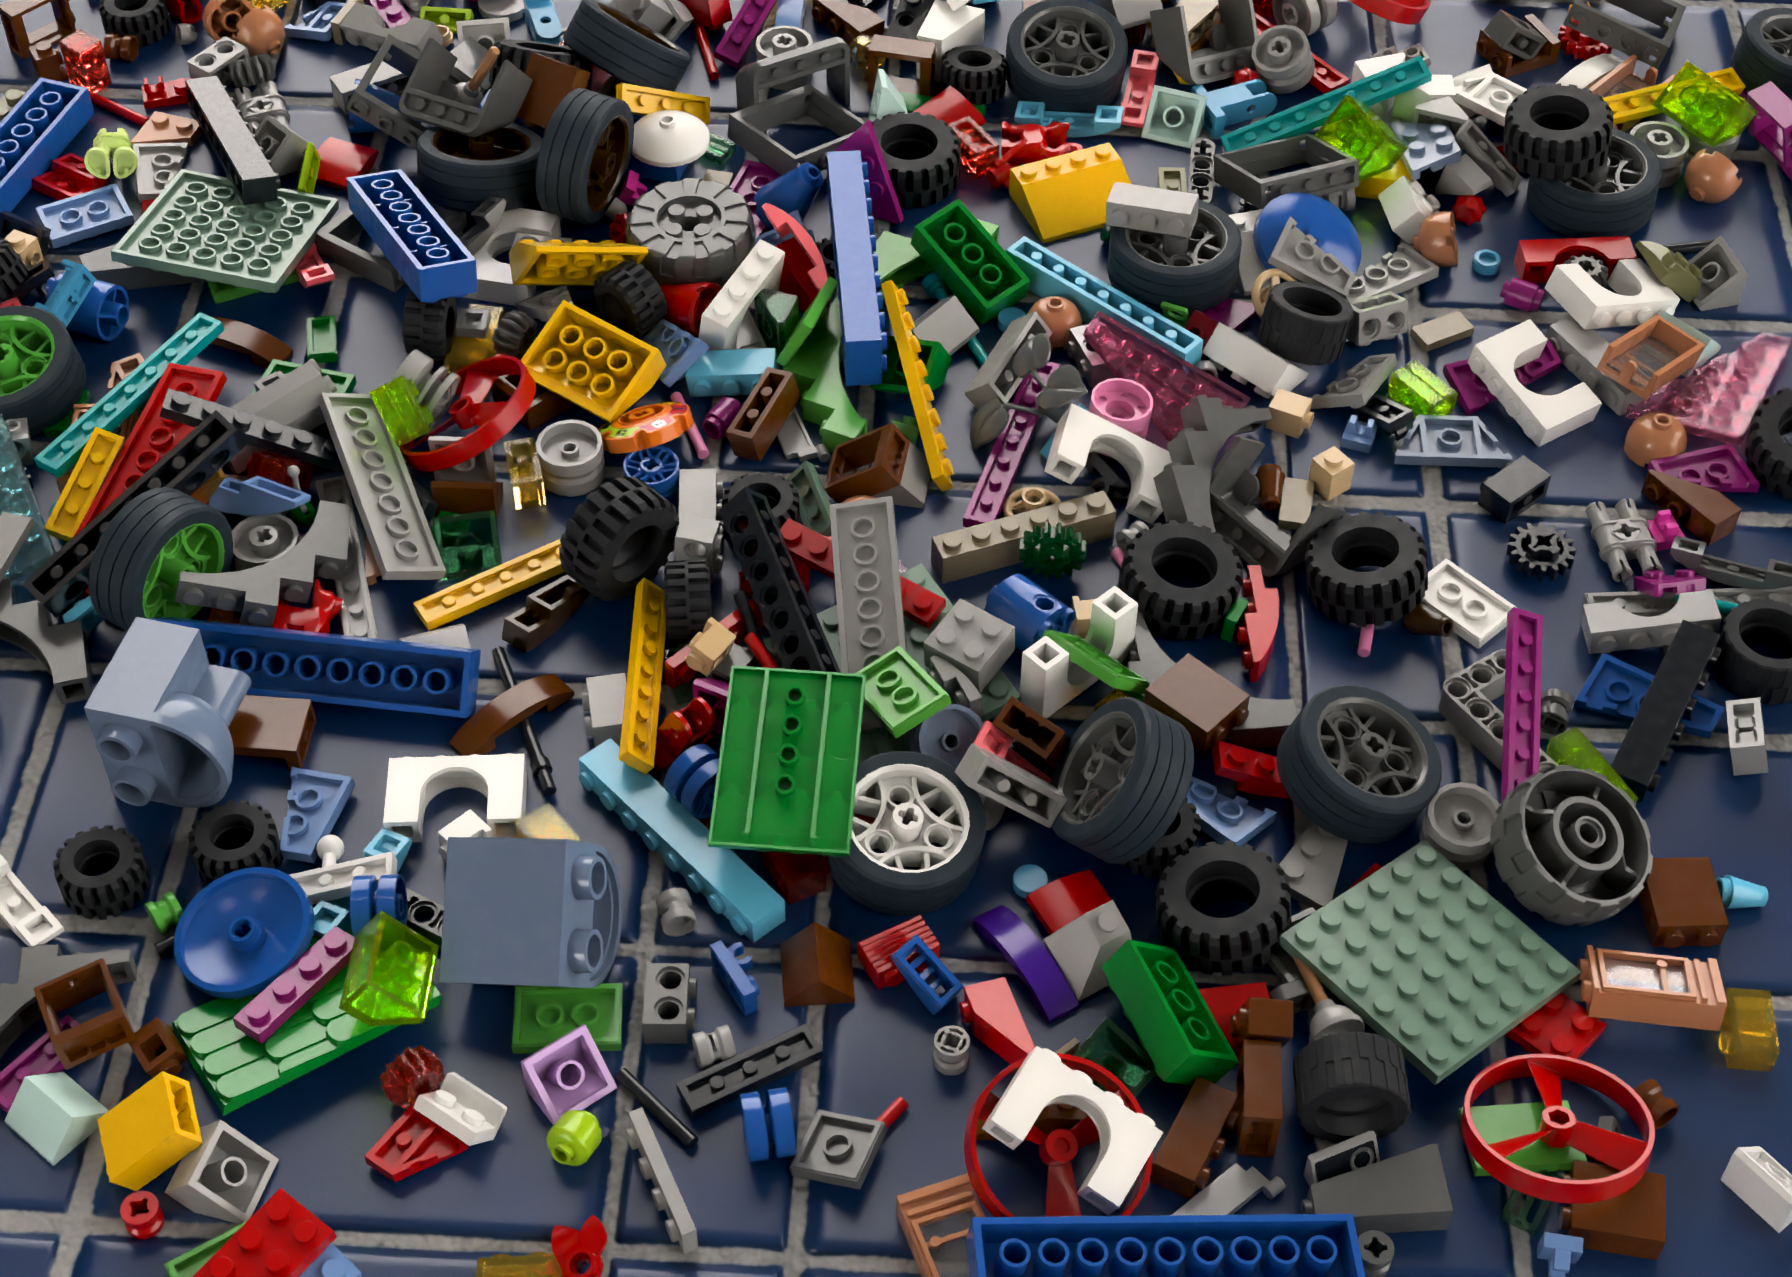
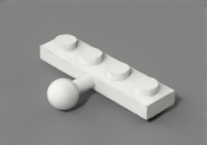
M326 835L318 841L316 847L317 854L322 859V867L290 874L289 876L299 883L313 905L319 903L320 900L330 901L350 896L351 885L355 876L375 875L379 881L383 874H397V859L393 851L336 864V861L344 853V843L336 835Z

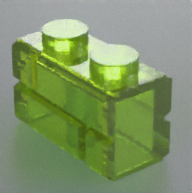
M1416 359L1407 363L1405 367L1402 366L1393 371L1387 391L1394 401L1400 402L1405 407L1413 410L1415 418L1418 415H1450L1455 408L1458 395L1453 388Z
M403 374L369 392L398 447L432 430L430 423L434 422V418L426 405L421 407L416 396L420 392L412 378L406 379Z

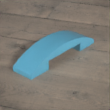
M1018 101L1014 121L1020 125L1031 123L1046 126L1053 121L1060 123L1068 122L1070 127L1067 131V137H1089L1120 128L1124 107L1097 105L1095 114L1045 111L1044 102Z
M382 828L363 850L364 857L393 851L397 859L398 873L408 854L412 841L411 838ZM350 896L331 900L329 903L320 900L313 908L315 920L313 934L323 937L334 926L345 932L352 928Z

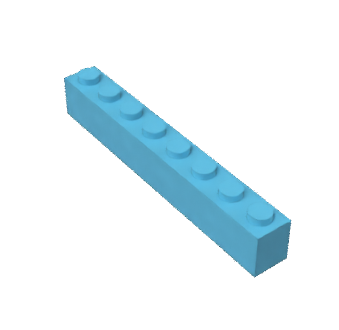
M1024 236L1006 249V253L1031 280L1028 290L1042 298L1060 296L1069 299L1078 308L1083 322L1090 324L1102 321L1113 340L1181 380L1192 373L1195 364L1201 361L1204 339Z
M611 738L578 759L580 768L578 776L584 788L588 791L593 790L600 797L606 809L609 811L614 810L621 817L626 828L630 831L635 830L642 837L648 849L651 851L656 850L673 872L678 871L694 892H700L708 900L710 907L716 913H722L729 919L733 929L739 935L744 934L755 943L785 921V900L730 849L708 847L709 829L687 811L681 803L677 802L649 773L645 775L619 760L620 746Z

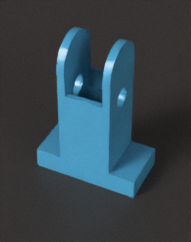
M523 0L526 27L528 31H531L534 41L564 46L561 39L563 29L552 0Z
M1260 79L1207 92L1201 84L1192 87L1191 92L1207 97L1203 126L1214 139L1224 135L1225 126L1266 116L1277 105L1276 96L1271 92H1266V84ZM1254 105L1251 111H1247L1249 106Z

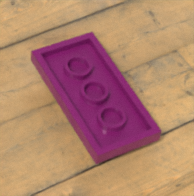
M746 160L730 187L733 192L739 193L750 206L755 225V237L766 233L769 228L761 222L755 212L757 204L756 200L754 201V196L762 186L782 175L766 164Z

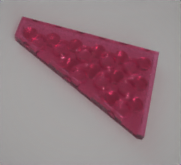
M1100 311L1096 313L1084 331V338L1117 378L1133 380L1143 385L1151 393L1154 402L1150 419L1169 442L1177 437L1179 431L1185 429L1180 410L1190 404L1192 398L1199 395H1207V398H1221L1223 407L1233 406V408L1247 407L1251 399Z
M1762 332L1755 336L1753 340L1740 344L1737 351L1729 355L1723 353L1710 360L1706 365L1697 367L1689 377L1683 380L1677 378L1664 385L1660 390L1652 393L1647 400L1637 405L1629 404L1626 417L1637 419L1645 413H1666L1679 420L1687 433L1719 440L1726 444L1730 443L1741 446L1748 433L1754 411L1758 405L1763 403L1791 348L1792 338Z

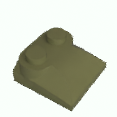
M1638 241L1635 244L1662 283L1688 303L1698 296L1699 287L1703 284L1700 278L1704 275L1695 264L1691 263L1689 265L1681 253L1677 251L1674 254L1661 244L1650 241Z

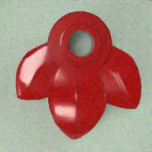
M592 1215L585 1221L580 1231L567 1226H554L551 1237L553 1254L537 1264L541 1274L544 1277H600L603 1272L601 1254L607 1243V1233L604 1225L596 1216ZM590 1263L589 1269L581 1274L582 1267Z

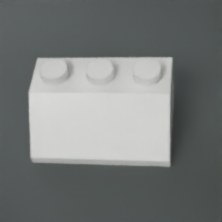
M1220 322L1202 351L1204 355L1210 358L1209 361L1217 369L1223 371L1225 367L1233 371L1230 377L1244 385L1248 381L1256 385L1253 391L1267 399L1271 395L1275 396L1279 388L1291 391L1305 380L1309 374L1293 363L1274 354L1256 341Z

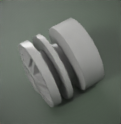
M416 349L406 357L394 374L384 393L383 403L399 413L405 411L412 404L410 420L415 422L422 416L420 426L428 430L450 407L461 378L456 373H451L446 378L448 369L444 366L440 367L433 375L430 374L434 360Z

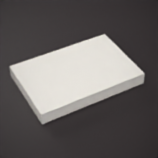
M1448 559L1443 560L1428 572V589L1420 603L1452 619V631L1477 649L1507 626V613L1513 607H1516Z

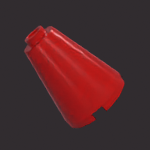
M713 282L659 285L667 303L666 310L668 313L665 320L699 338L702 314L720 292L722 286Z

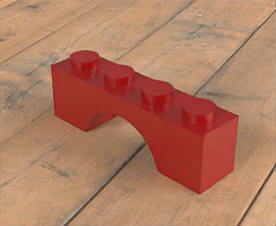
M1629 236L1519 240L1514 264L1519 279L1531 283H1547L1556 265L1563 264L1564 261L1569 260L1571 255L1579 257L1581 254H1584L1585 257L1594 256L1595 260H1603V266L1608 268V280L1619 260L1637 259Z

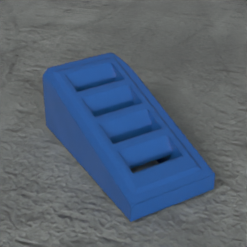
M917 934L890 957L933 1016L964 988L960 981ZM916 950L919 956L909 964L905 958ZM925 962L928 967L921 974H918L915 969ZM933 973L936 980L928 985L924 980ZM939 986H942L945 991L938 996L934 991Z

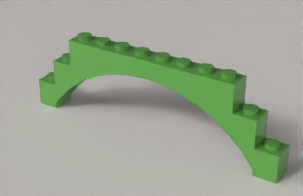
M977 219L998 243L999 226ZM885 230L876 240V252H874V254L877 253L878 271L876 273H880V290L878 292H882V299L884 295L881 283L892 280L896 287L900 288L934 272L910 244L912 239ZM837 292L829 308L823 310L819 322L813 327L788 365L783 367V371L794 374L800 395L802 396L800 405L803 407V420L821 425L819 434L822 436V444H825L828 451L832 453L836 445L867 433V419L861 418L850 403L839 371L843 348Z

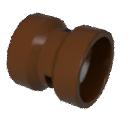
M107 33L103 43L105 57L114 60L120 57L124 61L134 62L139 51L137 37L132 35L120 37L115 33Z
M1648 1079L1634 1089L1647 1105L1654 1121L1655 1131L1668 1124L1679 1112V1105L1672 1098L1664 1097L1662 1087L1655 1079Z

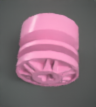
M1123 378L1107 379L1098 383L1092 390L1089 412L1146 440L1154 401L1151 393L1143 385L1133 380Z

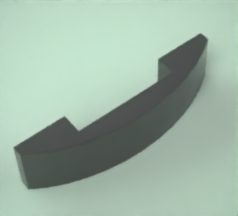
M489 196L470 214L476 224L459 240L472 256L485 245L496 230L506 207L504 198Z
M1675 535L1670 554L1685 567L1695 570V573L1722 584L1748 589H1777L1792 586V563L1770 558L1767 569L1704 554L1707 543Z

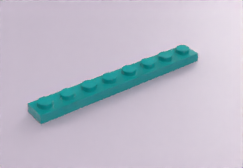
M1420 55L1220 136L1221 144L1225 152L1297 136L1431 82L1432 74Z
M199 312L34 458L37 467L59 478L62 477L78 462L95 427L112 432L151 397L168 364L187 365L224 331L222 322Z

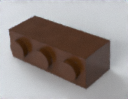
M771 367L765 369L726 431L735 456L761 462L801 397L792 372Z
M1197 1077L1153 1161L1150 1182L1189 1200L1192 1199L1197 1187L1203 1190L1212 1171L1208 1167L1212 1158L1219 1160L1224 1150L1226 1139L1223 1136L1226 1130L1233 1131L1239 1120L1241 1111L1236 1109L1239 1094L1201 1077Z

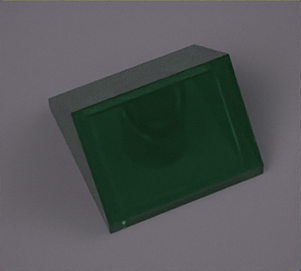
M764 288L754 298L756 326L767 348H776L778 357L799 322L798 296Z
M495 510L432 518L435 543L446 569L445 575L441 580L476 576L502 564Z
M1108 1017L1101 1022L1073 1054L1074 1056L1090 1060L1111 1072L1130 1090L1134 1097L1140 1093L1156 1074L1155 1065L1150 1056ZM1092 1079V1084L1104 1092L1108 1091L1103 1085Z

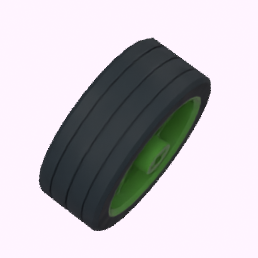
M7 306L0 308V420L27 417L30 436L32 437L64 419L73 409L74 404L78 403L83 394L87 379L86 369L64 323L54 314L36 307Z
M169 487L151 489L131 500L110 521L100 537L93 554L89 570V593L92 605L98 615L126 631L129 630L136 617L150 619L166 616L202 620L210 611V607L175 602L180 571L195 573H225L230 571L233 557V538L231 527L226 517L217 509L177 489Z

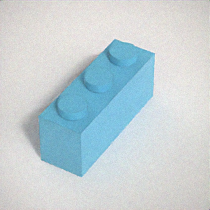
M776 348L707 350L686 371L685 377L690 397L750 395L767 367L780 370L779 363L776 362L778 358Z

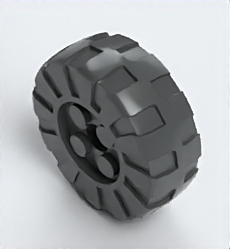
M684 178L682 181H667L656 185L653 190L646 194L643 193L633 203L632 212L628 213L626 219L625 239L628 244L648 247V254L639 264L651 273L659 285L713 282L723 288L754 248L755 225L750 206L739 193L733 192L731 187L717 181H704L702 178Z
M1558 765L1550 767L1544 772L1539 771L1529 776L1508 793L1496 810L1498 815L1496 821L1491 825L1490 846H1493L1496 858L1494 863L1502 881L1508 884L1514 892L1513 896L1531 912H1537L1545 920L1563 926L1577 924L1584 927L1616 915L1628 906L1644 889L1643 883L1650 877L1653 865V855L1651 854L1650 847L1652 839L1648 826L1635 808L1636 804L1622 788L1619 789L1609 782L1606 776L1588 768L1583 770L1573 768V765Z

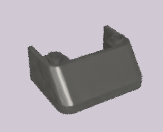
M1218 0L1221 24L1214 25L1210 30V47L1195 51L1190 50L1184 5L1150 11L1158 58L1191 86L1234 77V71L1241 70L1246 66L1256 71L1252 60V46L1258 37L1253 0Z
M833 37L743 66L736 75L737 111L758 104L759 90L825 69L829 87L845 106L850 105L849 46L842 38Z
M429 38L399 100L400 111L411 119L468 137H477L510 125L515 120L533 80L510 61L504 60L482 109L456 102L458 89L447 80L458 58L433 38Z
M1236 436L1211 474L1210 506L1216 531L1214 534H1221L1226 539L1225 543H1230L1242 552L1240 557L1248 564L1261 565L1263 576L1279 577L1304 562L1306 547L1313 538V535L1320 528L1325 529L1326 523L1331 520H1340L1341 516L1345 515L1347 511L1341 507L1318 503L1305 524L1299 527L1291 537L1252 504L1259 493L1260 483L1258 478L1249 469L1265 447V444L1260 441Z

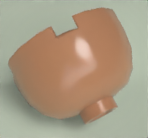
M209 0L202 16L204 29L216 42L224 36L232 39L234 34L237 37L239 29L236 26L238 22L253 9V6L247 0Z
M263 5L265 9L261 10L255 7L245 14L236 26L239 29L237 37L234 34L232 35V40L247 47L250 57L261 54L275 55L282 48L285 34L283 22L267 5Z
M1702 149L1692 157L1685 169V184L1690 196L1694 200L1705 203H1719L1735 193L1742 183V177L1738 180L1736 173L1739 170L1727 157L1716 151L1712 154L1704 153L1707 149Z
M1442 211L1429 215L1420 224L1419 235H1414L1413 237L1415 250L1417 252L1421 251L1425 258L1442 268L1458 265V242L1455 239L1454 231H1456L1453 212Z
M1060 296L1041 298L1033 304L1027 314L1036 311L1053 332L1049 338L1051 352L1054 351V347H1063L1064 351L1066 350V342L1069 341L1070 328L1082 326L1081 313L1069 299Z
M1662 412L1645 413L1634 420L1625 437L1624 451L1630 460L1644 467L1645 463L1649 465L1651 460L1685 453L1687 446L1686 431L1681 422L1669 414Z

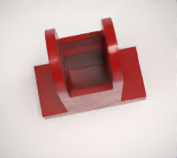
M702 697L694 698L688 706L680 711L675 710L671 712L657 730L654 769L657 773L673 764L690 747L705 744L713 738L710 731L716 725V718L713 710Z

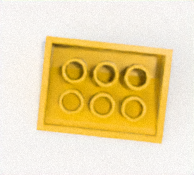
M1105 143L1010 168L1009 195L1044 244L1103 228L1106 223V201L1114 183L1131 184L1120 156L1110 143Z
M523 239L516 242L509 252L513 285L594 286V281L599 276L625 260L635 261L639 265L648 254V247L628 243H615L614 240H604L600 243L576 240L569 243L561 242L558 239L546 242H534L532 239Z
M565 300L561 302L521 358L522 363L536 384L609 423L616 420L645 395L667 367L659 349Z

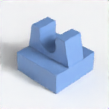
M1351 415L1343 433L1340 447L1370 454L1378 427L1375 425V420L1369 419L1368 423L1357 421L1356 415Z
M1544 1232L1538 1242L1537 1258L1548 1260V1277H1565V1273H1569L1570 1264H1576L1583 1254L1584 1238Z

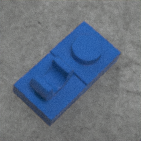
M721 940L711 944V965L744 1016L757 1011V995L760 994L759 987L752 975L746 976L744 973L753 967L752 957L736 958L744 954L742 942L731 945L728 950Z

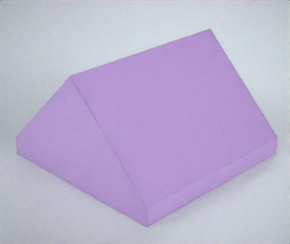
M585 1024L578 1026L521 1061L525 1089L553 1125L565 1112L569 1110H583L618 1088Z

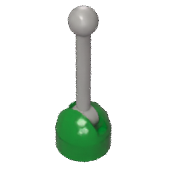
M291 465L287 469V474L292 477L294 489L301 491L298 479L300 470L296 465ZM307 502L291 509L292 522L300 528L311 526L316 516L313 505Z

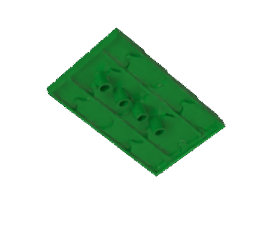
M731 666L708 847L745 849L759 852L775 851L792 854H819L831 857L850 856L866 674Z
M352 930L347 932L354 937ZM379 933L376 940H360L363 951L262 1044L236 1028L233 1017L260 993L236 999L217 998L182 1013L177 1020L172 1022L174 1035L187 1054L188 1060L224 1116L439 1006L442 994L433 985V982L421 966L418 965V962L406 946L404 947L400 939H383Z

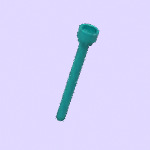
M935 272L924 278L922 287L928 296L938 299V301L949 297L946 284ZM974 336L966 344L982 366L988 354L976 336Z

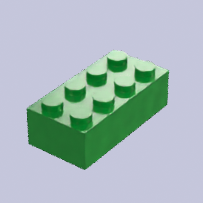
M957 199L915 226L910 244L981 326L996 317L1001 310L1009 308L1025 298L1031 280L960 199Z
M1128 939L1102 966L1108 978L1109 987L1116 993L1123 1006L1124 1015L1133 1024L1139 1035L1140 1044L1147 1050L1155 1065V1072L1164 1082L1193 1086L1197 1077H1201L1216 1084L1239 1062L1175 948Z

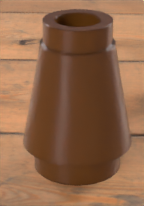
M1276 464L1262 465L1255 474L1260 483L1259 496L1262 508L1267 511H1274L1280 508L1285 474L1282 472L1281 467Z

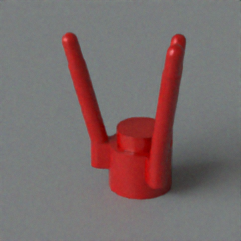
M1027 138L1022 139L1004 156L994 161L993 167L986 170L987 179L993 188L998 189L1002 186L1006 189L1009 188L1010 168L1018 167L1022 164H1009L1006 161L1028 142Z

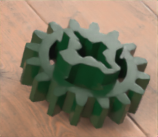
M1045 522L1044 528L1033 525V532L1025 531L1024 538H1020L1019 560L1024 561L1023 567L1025 569L1033 567V575L1042 572L1044 573V578L1055 575L1057 579L1061 578V573L1072 576L1073 569L1080 571L1082 563H1086L1087 542L1082 540L1081 532L1073 534L1074 527L1069 526L1064 529L1061 522H1058L1056 527L1051 526L1049 522Z

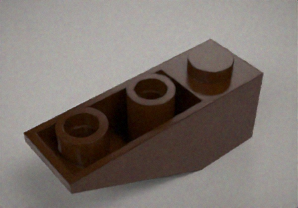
M812 0L813 18L833 34L842 38L849 46L855 48L860 43L857 50L859 53L865 52V47L867 44H871L874 34L883 35L885 20L868 8L838 0Z
M1652 469L1647 472L1641 491L1649 500L1653 501L1663 510L1670 509L1671 517L1673 516L1675 520L1696 537L1707 543L1708 546L1735 530L1742 510L1719 491Z

